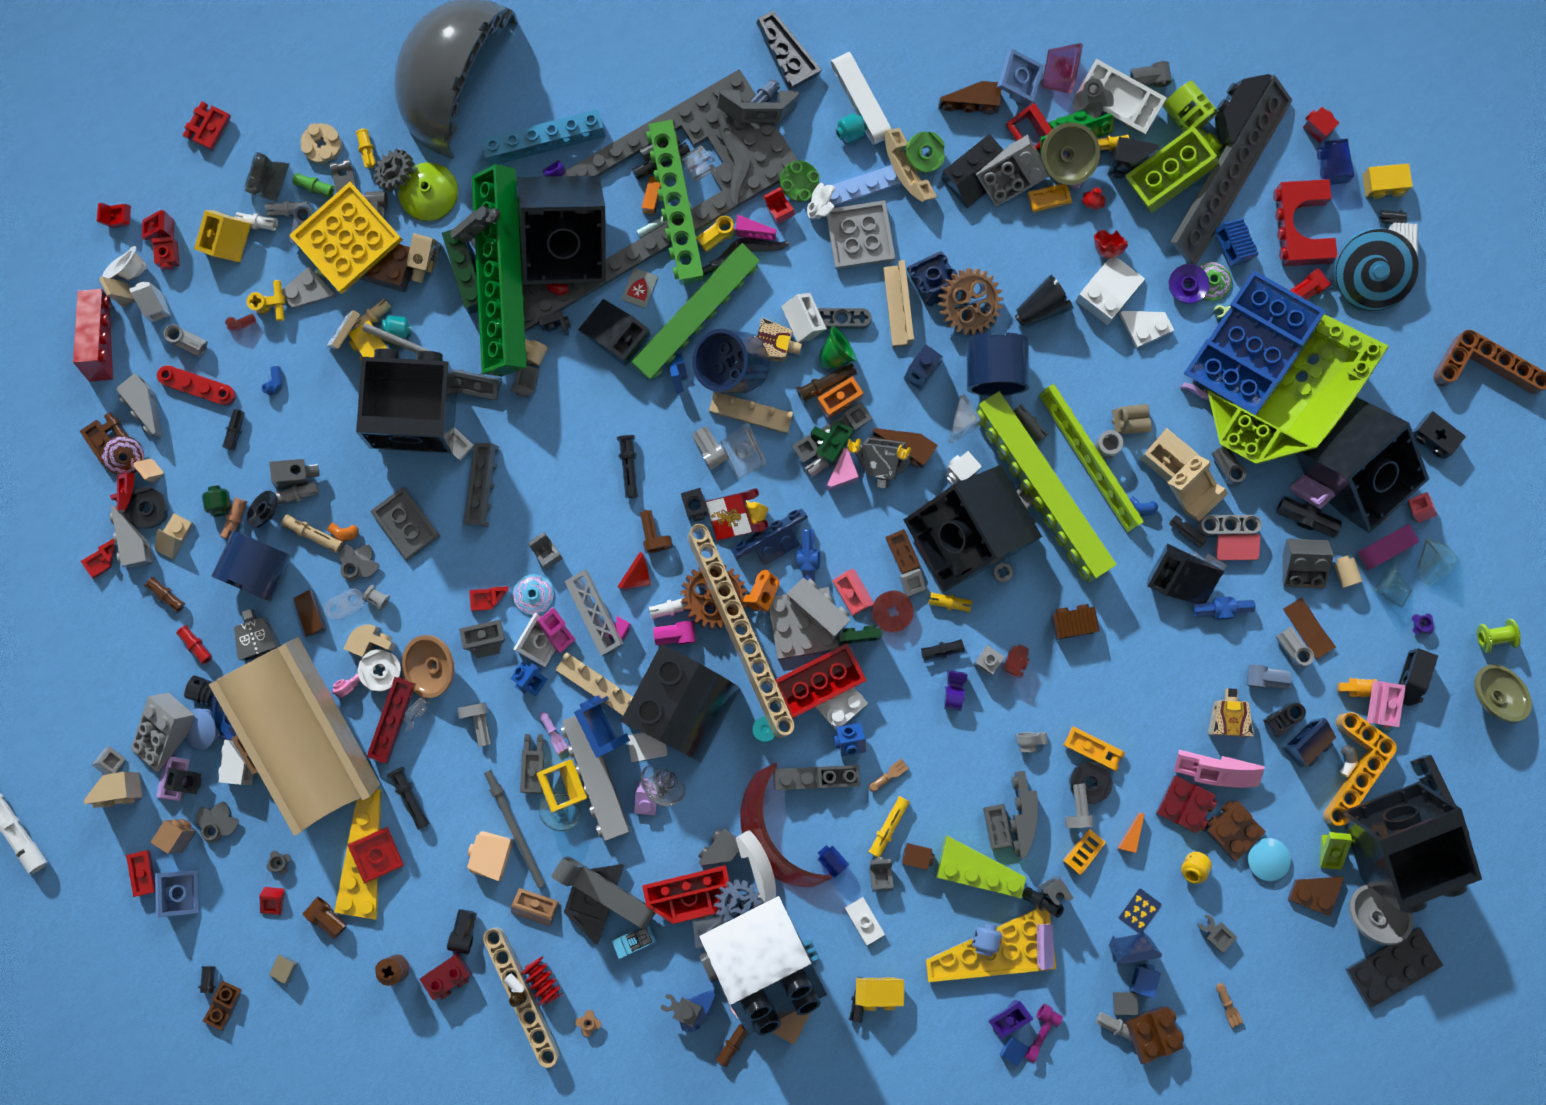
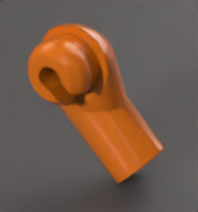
M332 523L327 528L328 532L343 542L353 540L359 534V529L355 525L341 529L335 523Z

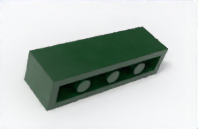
M452 230L442 232L441 234L464 308L468 314L478 312L477 273L468 242L452 239L450 233Z

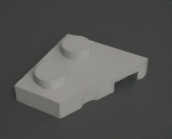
M307 267L282 289V295L285 296V300L293 309L303 307L306 304L318 303L322 299L336 297L334 292L310 267Z

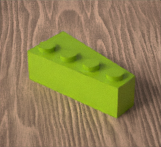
M945 835L935 877L1022 898L1026 880L1025 876Z

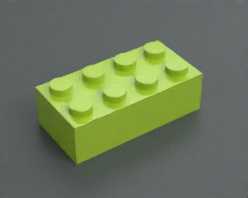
M1192 126L1125 175L1129 186L1152 214L1219 164V161L1211 147L1197 129Z

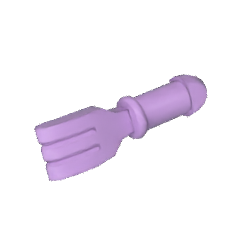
M1183 383L1180 386L1181 389L1188 390L1200 396L1201 399L1210 401L1206 389L1201 391L1197 386L1190 383Z
M542 712L540 714V721L543 722L548 731L547 734L551 735L552 745L559 755L561 752L568 750V745L562 735L555 731L557 728L554 727L549 714Z

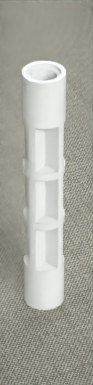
M0 793V832L3 833L15 851V855L29 875L34 874L44 868L48 861L36 843L31 840L21 825L20 819L15 816L7 804L4 795Z

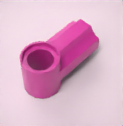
M683 621L675 623V625L653 627L655 645L690 644L696 642L694 621Z

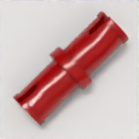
M187 625L177 630L176 634L186 644V649L192 652L202 665L208 663L213 658L212 654L202 645L203 641L197 638Z

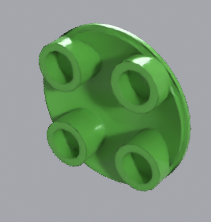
M802 160L793 161L783 169L780 176V186L789 199L806 201L812 197L814 189L819 184L820 175L810 163Z

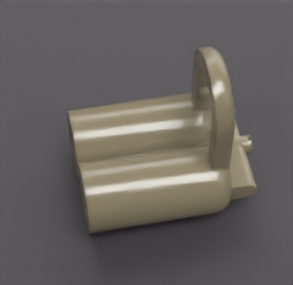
M1148 404L1122 406L1112 410L1114 431L1122 435L1151 432Z

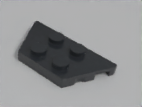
M618 864L592 868L591 870L618 886L624 865ZM572 886L564 913L576 923L594 944L598 945L610 909Z

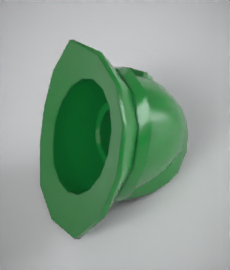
M835 326L830 328V336L827 338V342L819 354L820 364L825 369H838L850 361H857L856 354L849 341Z

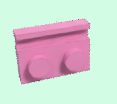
M1373 680L1367 722L1399 727L1406 685Z

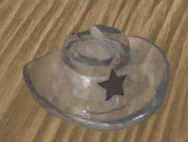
M646 766L643 769L641 784L645 794L651 801L661 806H671L678 803L684 797L685 787L677 779L674 772H670L666 768L658 769L651 766Z

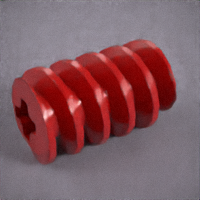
M543 956L525 966L521 973L522 975L529 974L526 983H534L530 990H538L534 997H542L538 1003L539 1006L546 1005L564 994H557L561 988L560 985L553 986L557 979L548 978L552 971H544L548 964H540L544 958Z

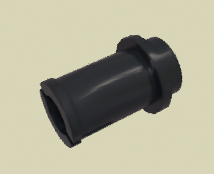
M1381 210L1380 212L1382 216H1379V223L1406 224L1407 212H1403V210L1399 212Z
M201 966V984L198 986L200 993H213V989L216 988L214 986L216 966Z

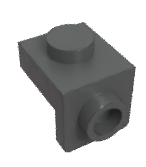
M526 365V368L517 371L515 384L511 387V391L516 392V395L520 397H528L535 393L540 369Z
M542 533L528 543V546L545 570L563 559L546 533Z
M878 857L870 861L869 873L872 892L893 891L891 859Z

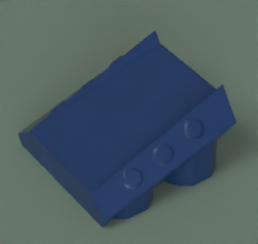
M942 251L907 267V271L925 305L930 307L943 300L938 297V295L945 293L941 287H947L948 284L945 280H953L951 274H957L956 270L952 269L949 265L948 258Z
M1143 930L1141 934L1120 938L1113 936L1109 943L1113 962L1121 965L1161 958L1162 956L1155 943Z

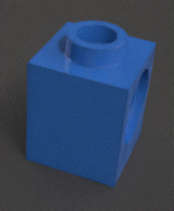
M1150 964L1136 965L1129 990L1155 998L1161 973L1155 971L1156 966Z

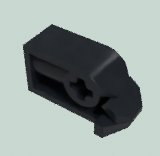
M1419 648L1409 650L1398 683L1406 685L1403 699L1404 705L1411 706L1423 702L1424 698L1421 696L1425 695L1428 690L1439 655Z

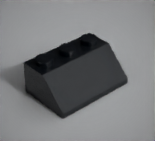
M988 134L943 170L941 180L966 208H969L987 193L976 173L999 155L1003 148Z

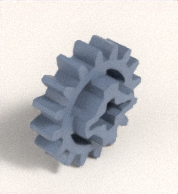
M734 880V885L731 882H726L727 888H719L722 894L715 895L719 902L715 903L714 906L719 907L720 910L716 912V915H723L721 918L722 922L725 923L728 920L735 919L729 913L735 912L737 916H741L762 903V901L756 899L760 893L753 892L754 885L747 887V881L743 880L740 885L739 880ZM737 889H742L746 891L747 894L740 895ZM736 899L742 900L741 903H739V908L734 907V905L737 904Z

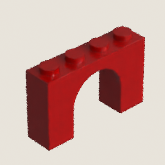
M1330 179L1281 182L1274 190L1273 198L1275 202L1277 201L1275 217L1276 221H1279L1277 237L1278 240H1281L1279 257L1280 260H1283V266L1332 264L1337 257L1336 238H1306L1296 230L1293 223V214L1296 209L1309 206H1325L1332 199Z

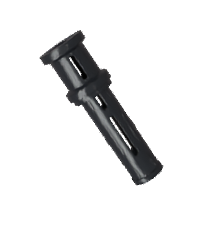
M635 435L617 437L620 445L618 457L622 460L625 498L638 497L634 459L637 456V453L634 452L633 442Z
M403 766L387 774V777L391 778L396 788V794L400 795L417 830L429 825L430 822L412 790L413 783L409 782Z

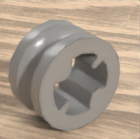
M1006 563L997 565L993 570L995 580L1001 583L1007 582L1013 575L1011 566ZM1005 568L1007 569L1008 576L999 577L1000 574L997 571Z

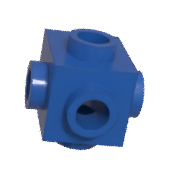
M524 662L520 663L510 678L517 683L515 688L524 694L528 691L534 696L538 695L548 680L540 674L542 669L533 663L528 666Z
M861 723L836 727L837 736H833L835 749L839 748L841 757L866 752V739Z

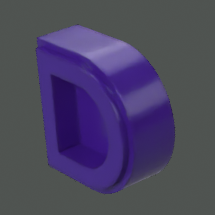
M557 160L543 169L542 172L545 177L562 176L565 173V168Z

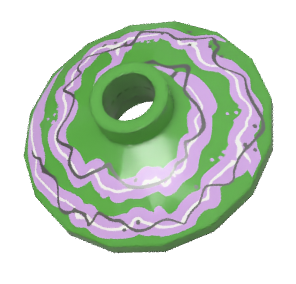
M1217 262L1201 264L1199 267L1206 272L1209 278V289L1203 299L1206 301H1217L1224 298L1232 287V277L1228 269ZM1214 276L1217 282H1212L1210 277Z

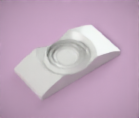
M1096 59L1078 92L1083 90L1084 84L1088 80L1093 78L1100 80L1104 88L1111 91L1114 97V105L1112 107L1104 106L1103 112L1111 113L1117 120L1146 134L1167 98ZM1096 85L1090 86L1091 93L1097 92L1098 88Z

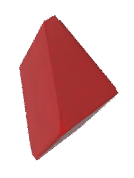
M264 887L259 895L260 913L282 915L285 889Z

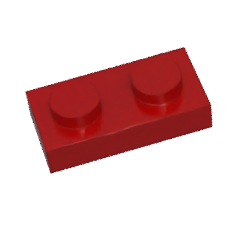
M150 850L126 855L133 897L155 893L156 884Z

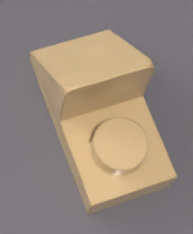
M173 513L164 531L157 530L155 550L174 560L194 523Z

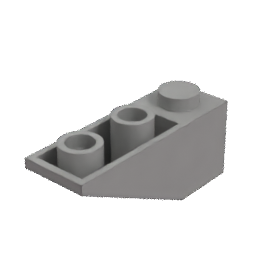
M134 373L115 388L120 393L118 398L126 406L129 404L133 409L130 411L131 414L138 421L142 420L145 424L143 428L150 436L155 435L158 438H162L155 393L142 377Z
M111 506L110 520L115 528L113 538L118 545L117 560L119 564L128 569L153 564L150 543L137 527L127 519L124 511H117L116 506Z

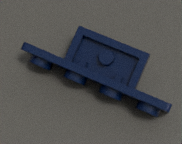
M803 509L793 510L786 518L774 521L764 531L756 532L750 539L738 542L731 551L736 559H739L755 550L765 566L800 545L791 528L806 520L808 516Z

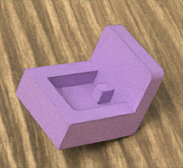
M649 780L638 781L635 795V814L656 815L659 783Z

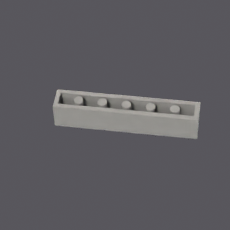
M576 716L563 720L564 726H561V731L564 738L569 739L570 746H568L571 758L575 757L578 764L575 768L579 778H583L585 784L583 789L586 797L590 798L592 804L589 806L593 818L596 817L599 823L596 826L599 837H603L607 841L631 832L604 756L595 757Z

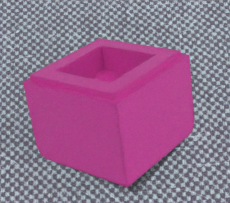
M616 616L614 626L623 642L632 626L629 622Z

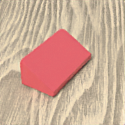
M1260 534L1218 535L1215 546L1218 560L1259 559Z
M855 569L848 570L832 580L852 616L874 605Z

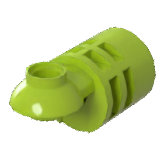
M1191 80L1177 89L1164 102L1162 107L1183 132L1194 126L1217 157H1220L1223 152L1220 149L1222 146L1218 138L1211 132L1207 134L1203 129L1216 116L1217 108L1195 82Z

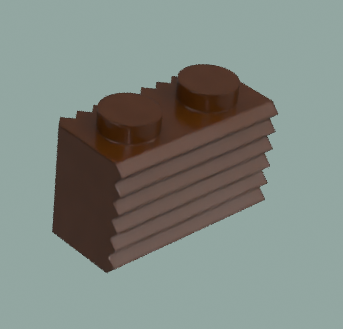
M1083 604L1076 606L1077 610L1069 611L1068 607L1056 609V613L1051 615L1055 639L1059 640L1099 632L1095 607Z

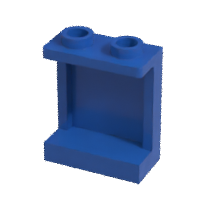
M598 695L579 704L581 709L574 712L596 758L630 741L627 733L616 738L601 707V703L609 700L608 696L601 698Z

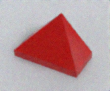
M639 552L617 587L622 591L651 585L646 558L642 552Z

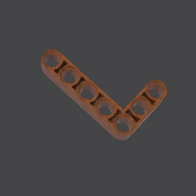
M1465 330L1454 338L1433 376L1437 385L1447 386L1459 377L1470 358L1529 393L1537 394L1546 389V372L1473 330ZM1463 337L1468 340L1469 345L1464 343ZM1481 348L1486 350L1487 355L1482 353ZM1453 354L1458 356L1459 362L1454 360ZM1499 358L1504 360L1505 366L1500 363ZM1517 369L1522 371L1523 376L1518 373ZM1443 371L1448 373L1449 379L1444 377ZM1536 379L1540 381L1541 386L1537 385Z

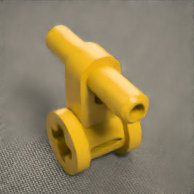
M280 280L273 281L274 296L266 297L258 292L248 295L246 303L251 310L260 314H266L270 311L271 307H275L276 320H285L283 307L285 305V296L282 295Z

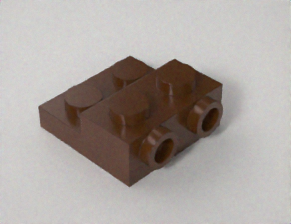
M1228 801L1221 808L1223 812L1218 817L1214 815L1208 820V826L1204 831L1234 861H1237L1266 831L1252 818L1253 816L1239 801Z
M1169 1006L1157 1007L1125 1022L1140 1064H1146L1161 1056H1168L1184 1048L1182 1044L1184 1036L1181 1031L1177 1030L1175 1025L1176 1014L1172 1009H1169Z

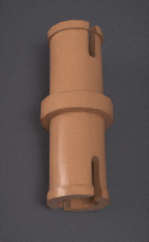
M236 497L234 498L230 513L226 514L225 518L227 520L220 536L228 539L232 531L237 530L238 524L242 523L241 517L248 503Z

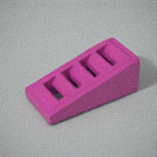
M737 215V237L776 240V229Z

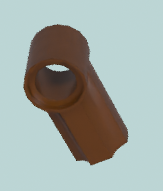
M318 896L302 913L309 922L318 925L332 939H336L347 926L331 910V906Z

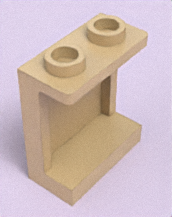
M1196 454L1167 483L1184 513L1200 522L1228 493L1224 487L1218 485L1208 469L1211 466L1210 461Z

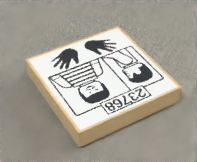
M354 310L347 313L327 344L332 350L340 348L360 317V314Z

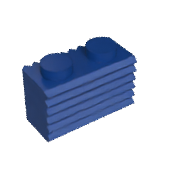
M1244 219L1223 223L1215 230L1230 267L1247 263L1258 256L1259 252H1257V247L1254 241H1252V237H1250L1251 234Z

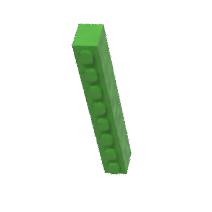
M743 243L739 245L630 361V364L646 379L651 377L655 379L663 371L661 366L665 362L669 364L676 357L674 352L679 347L683 349L690 342L688 337L692 333L696 335L704 327L701 323L706 318L710 320L717 313L715 308L720 303L724 305L731 298L729 293L733 289L737 291L745 283L742 279L747 274L751 276L758 269L756 264L760 260Z

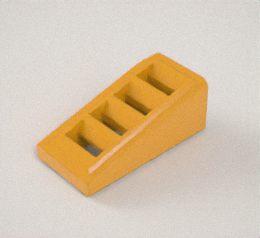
M1089 828L1062 861L1078 875H1081L1106 842ZM1089 836L1098 843L1096 847L1087 840ZM1084 843L1093 850L1091 853L1082 847ZM1078 850L1083 852L1087 856V858L1084 859L1083 857H1081L1077 853ZM1074 856L1082 862L1080 866L1072 860Z

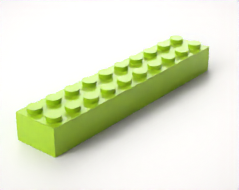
M1000 391L978 404L974 413L976 415L974 416L976 423L980 427H984L987 432L985 434L991 444L994 443L996 445L999 457L1003 461H1007L1010 466L1008 469L1011 475L1019 479L1023 492L1026 495L1030 494L1034 498L1032 501L1034 509L1042 513L1044 516L1043 522L1048 529L1052 528L1056 534L1054 537L1057 543L1065 547L1067 558L1072 564L1075 563L1079 568L1078 574L1082 580H1087L1090 583L1117 565Z

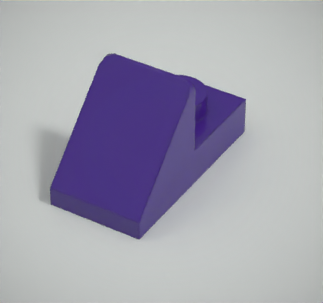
M1013 1000L1006 1009L991 1017L988 1022L1002 1039L1031 1022L1033 1017L1021 1001Z

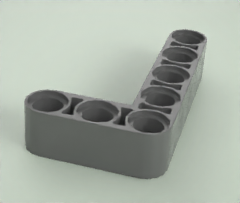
M569 856L562 857L551 875L559 883L567 887L571 885L644 930H646L656 914L646 907V903Z

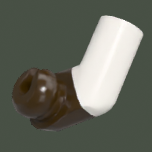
M510 973L504 982L511 988L509 1004L512 1007H517L524 1001L525 987Z

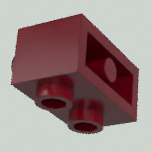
M457 953L419 978L432 1000L439 997L441 1001L452 994L450 989L456 985L458 988H461L470 982L468 977L473 973L461 954Z

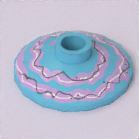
M531 574L524 576L514 587V603L525 614H542L553 603V586L548 579L541 575ZM531 590L536 591L535 597H529Z

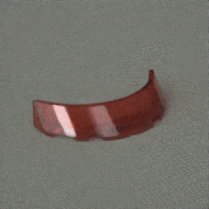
M777 762L758 771L746 788L740 811L742 834L746 831H751L758 839L770 861L774 878L794 886L814 887L832 879L831 875L811 873L789 862L777 850L765 826L763 799L767 783L773 771L778 767Z

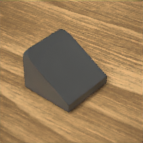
M1113 992L1114 1015H1138L1137 993Z

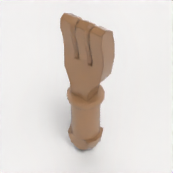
M901 758L889 768L887 774L883 773L880 778L869 785V790L871 792L878 791L880 787L890 782V778L900 776L909 767Z
M1218 983L1216 991L1223 1002L1222 1005L1226 1007L1225 1015L1230 1027L1234 1028L1239 1026V1024H1243L1238 1010L1232 1006L1233 1001L1227 993L1226 986L1223 983Z

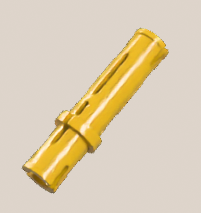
M898 796L881 830L877 831V837L868 851L876 857H881L888 842L892 841L891 836L911 802Z

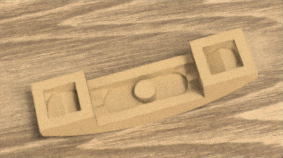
M901 129L886 130L885 143L887 153L901 183L914 197L922 202L937 198L929 181H921L917 172L909 165L904 155V149L908 142Z

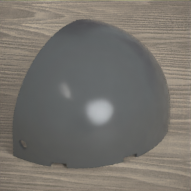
M452 0L428 12L408 34L396 64L395 96L401 117L408 130L426 148L454 159L449 144L457 129V125L453 121L454 117L458 115L460 104L458 97L464 87L473 61L485 43L488 34L492 35L499 28L505 29L508 22L515 25L518 24L513 10L490 0Z

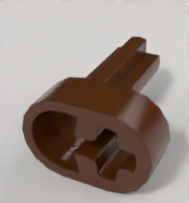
M652 510L640 512L645 541H643L645 553H656L671 549L673 547L671 536L657 537Z

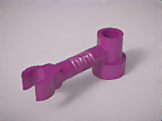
M1045 1003L1042 1004L1036 1015V1018L1044 1024L1024 1056L1032 1063L1036 1061L1040 1048L1052 1026L1057 1028L1063 1019L1062 1015L1053 1011V1008Z

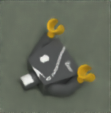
M870 437L862 445L861 439H857L856 443L852 442L851 439L848 441L847 450L855 453L867 476L877 477V487H889V479H895L898 474L903 473L911 462V448L908 447L905 450L906 442Z

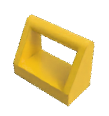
M572 759L536 773L551 813L574 806L587 799ZM556 771L560 772L570 801L560 805L556 803L546 776Z

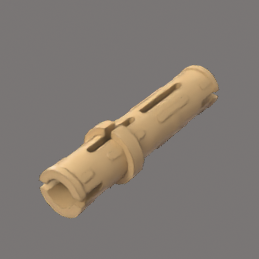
M288 514L282 520V527L297 533V536L301 538L305 537L335 553H338L342 548V541L309 526V523L305 521L301 522Z

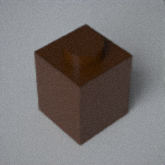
M906 843L901 863L928 870V866L933 865L935 854L932 853L931 848Z

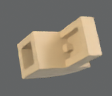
M362 625L351 632L343 649L363 657L371 651L374 644L390 651L394 650L396 644L391 642L392 637L383 633H380L378 636L381 628L374 625Z

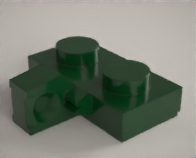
M837 420L831 430L826 429L824 431L814 426L810 437L816 440L817 445L820 446L816 451V456L834 465L849 439L853 436L854 429Z

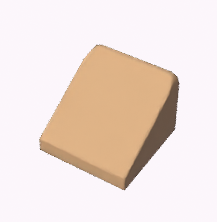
M153 459L138 461L133 465L141 476L151 483H154L164 474Z

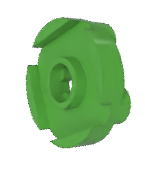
M919 132L909 139L904 155L914 170L921 173L931 172L943 164L945 160V144L941 137L934 132ZM922 148L929 149V157L922 155Z

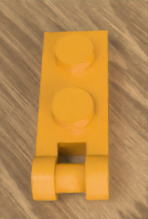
M1074 726L1071 727L1063 746L1095 762L1101 763L1115 772L1119 768L1118 763L1120 759H1123L1125 755L1124 751ZM1108 752L1113 754L1110 761L1105 759Z

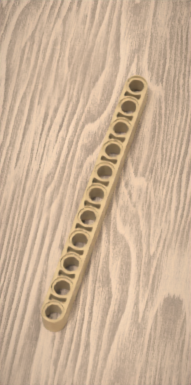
M696 524L688 534V543L771 731L777 738H785L794 730L793 719L709 530L703 524ZM694 532H699V533H701L702 536H703V539H700V540H699V539H696V538L693 536V533H694ZM708 551L711 554V558L703 557L701 552ZM710 570H717L720 576L717 578L713 577L710 574ZM718 589H725L728 592V596H721ZM728 607L736 610L735 616L728 614ZM735 627H742L745 631V634L739 635L736 632ZM744 646L752 647L753 654H747L744 651ZM753 665H759L762 673H755L752 668ZM761 684H767L770 687V693L763 692ZM770 703L777 704L779 712L771 711ZM780 722L787 725V732L780 731L778 727Z

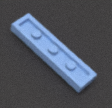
M891 165L833 184L835 190L830 202L836 207L903 184Z

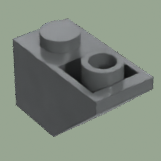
M725 828L722 831L718 829L711 838L714 841L709 848L705 846L698 855L701 858L698 863L700 865L732 861L739 851L736 836Z

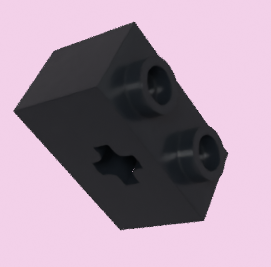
M1434 411L1425 415L1413 431L1415 440L1419 444L1426 445L1435 456L1443 459L1451 456L1466 438L1463 433Z

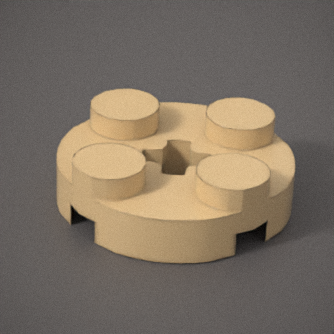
M310 124L301 137V150L315 164H327L328 161L335 160L341 153L342 141L340 135L328 124ZM320 140H324L326 145H322L321 148H318L317 142Z

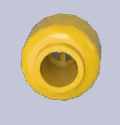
M1191 852L1186 856L1181 866V874L1190 883H1203L1211 872L1212 862L1209 857L1201 852Z

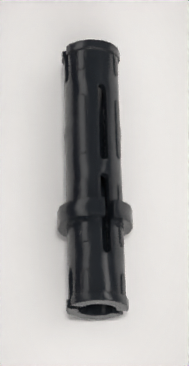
M686 142L678 146L680 159L691 154ZM649 158L647 162L632 168V171L638 181L654 173V170H657V165L652 163L651 158ZM665 161L662 163V166L665 167L672 163Z

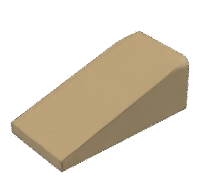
M106 277L99 278L106 294L124 307L135 301L130 292V286L126 282Z

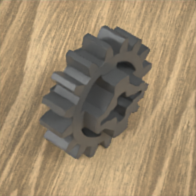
M396 148L394 153L389 150L387 156L383 154V159L377 161L379 166L374 168V171L377 173L373 177L376 179L375 183L382 189L393 192L394 188L400 190V185L406 186L405 181L407 179L411 180L409 175L414 173L415 170L411 167L415 163L412 161L413 158L403 149L400 151Z

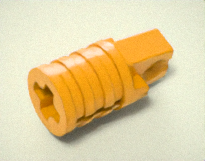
M1349 678V683H1337V692H1349V697H1371L1373 680L1377 681V679Z

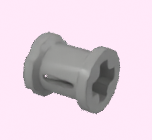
M371 585L364 593L362 600L370 602L377 607L378 611H382L388 604L390 595H384L376 590L374 585Z

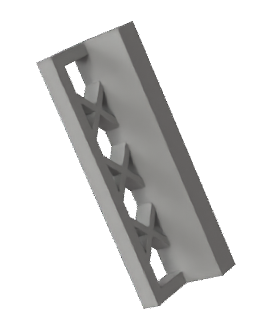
M583 570L566 580L565 584L600 656L607 655L616 651V648L623 645V642L588 570ZM582 577H584L587 583L586 588L581 580ZM590 596H591V597H594V599H595V601H596L595 606H594V604H593V602H592ZM599 615L603 616V618H604V620H605L604 625H603V623H602V621H601ZM608 633L613 636L616 643H612Z

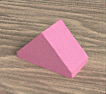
M844 448L827 484V489L829 490L858 480V474L850 453L846 448Z

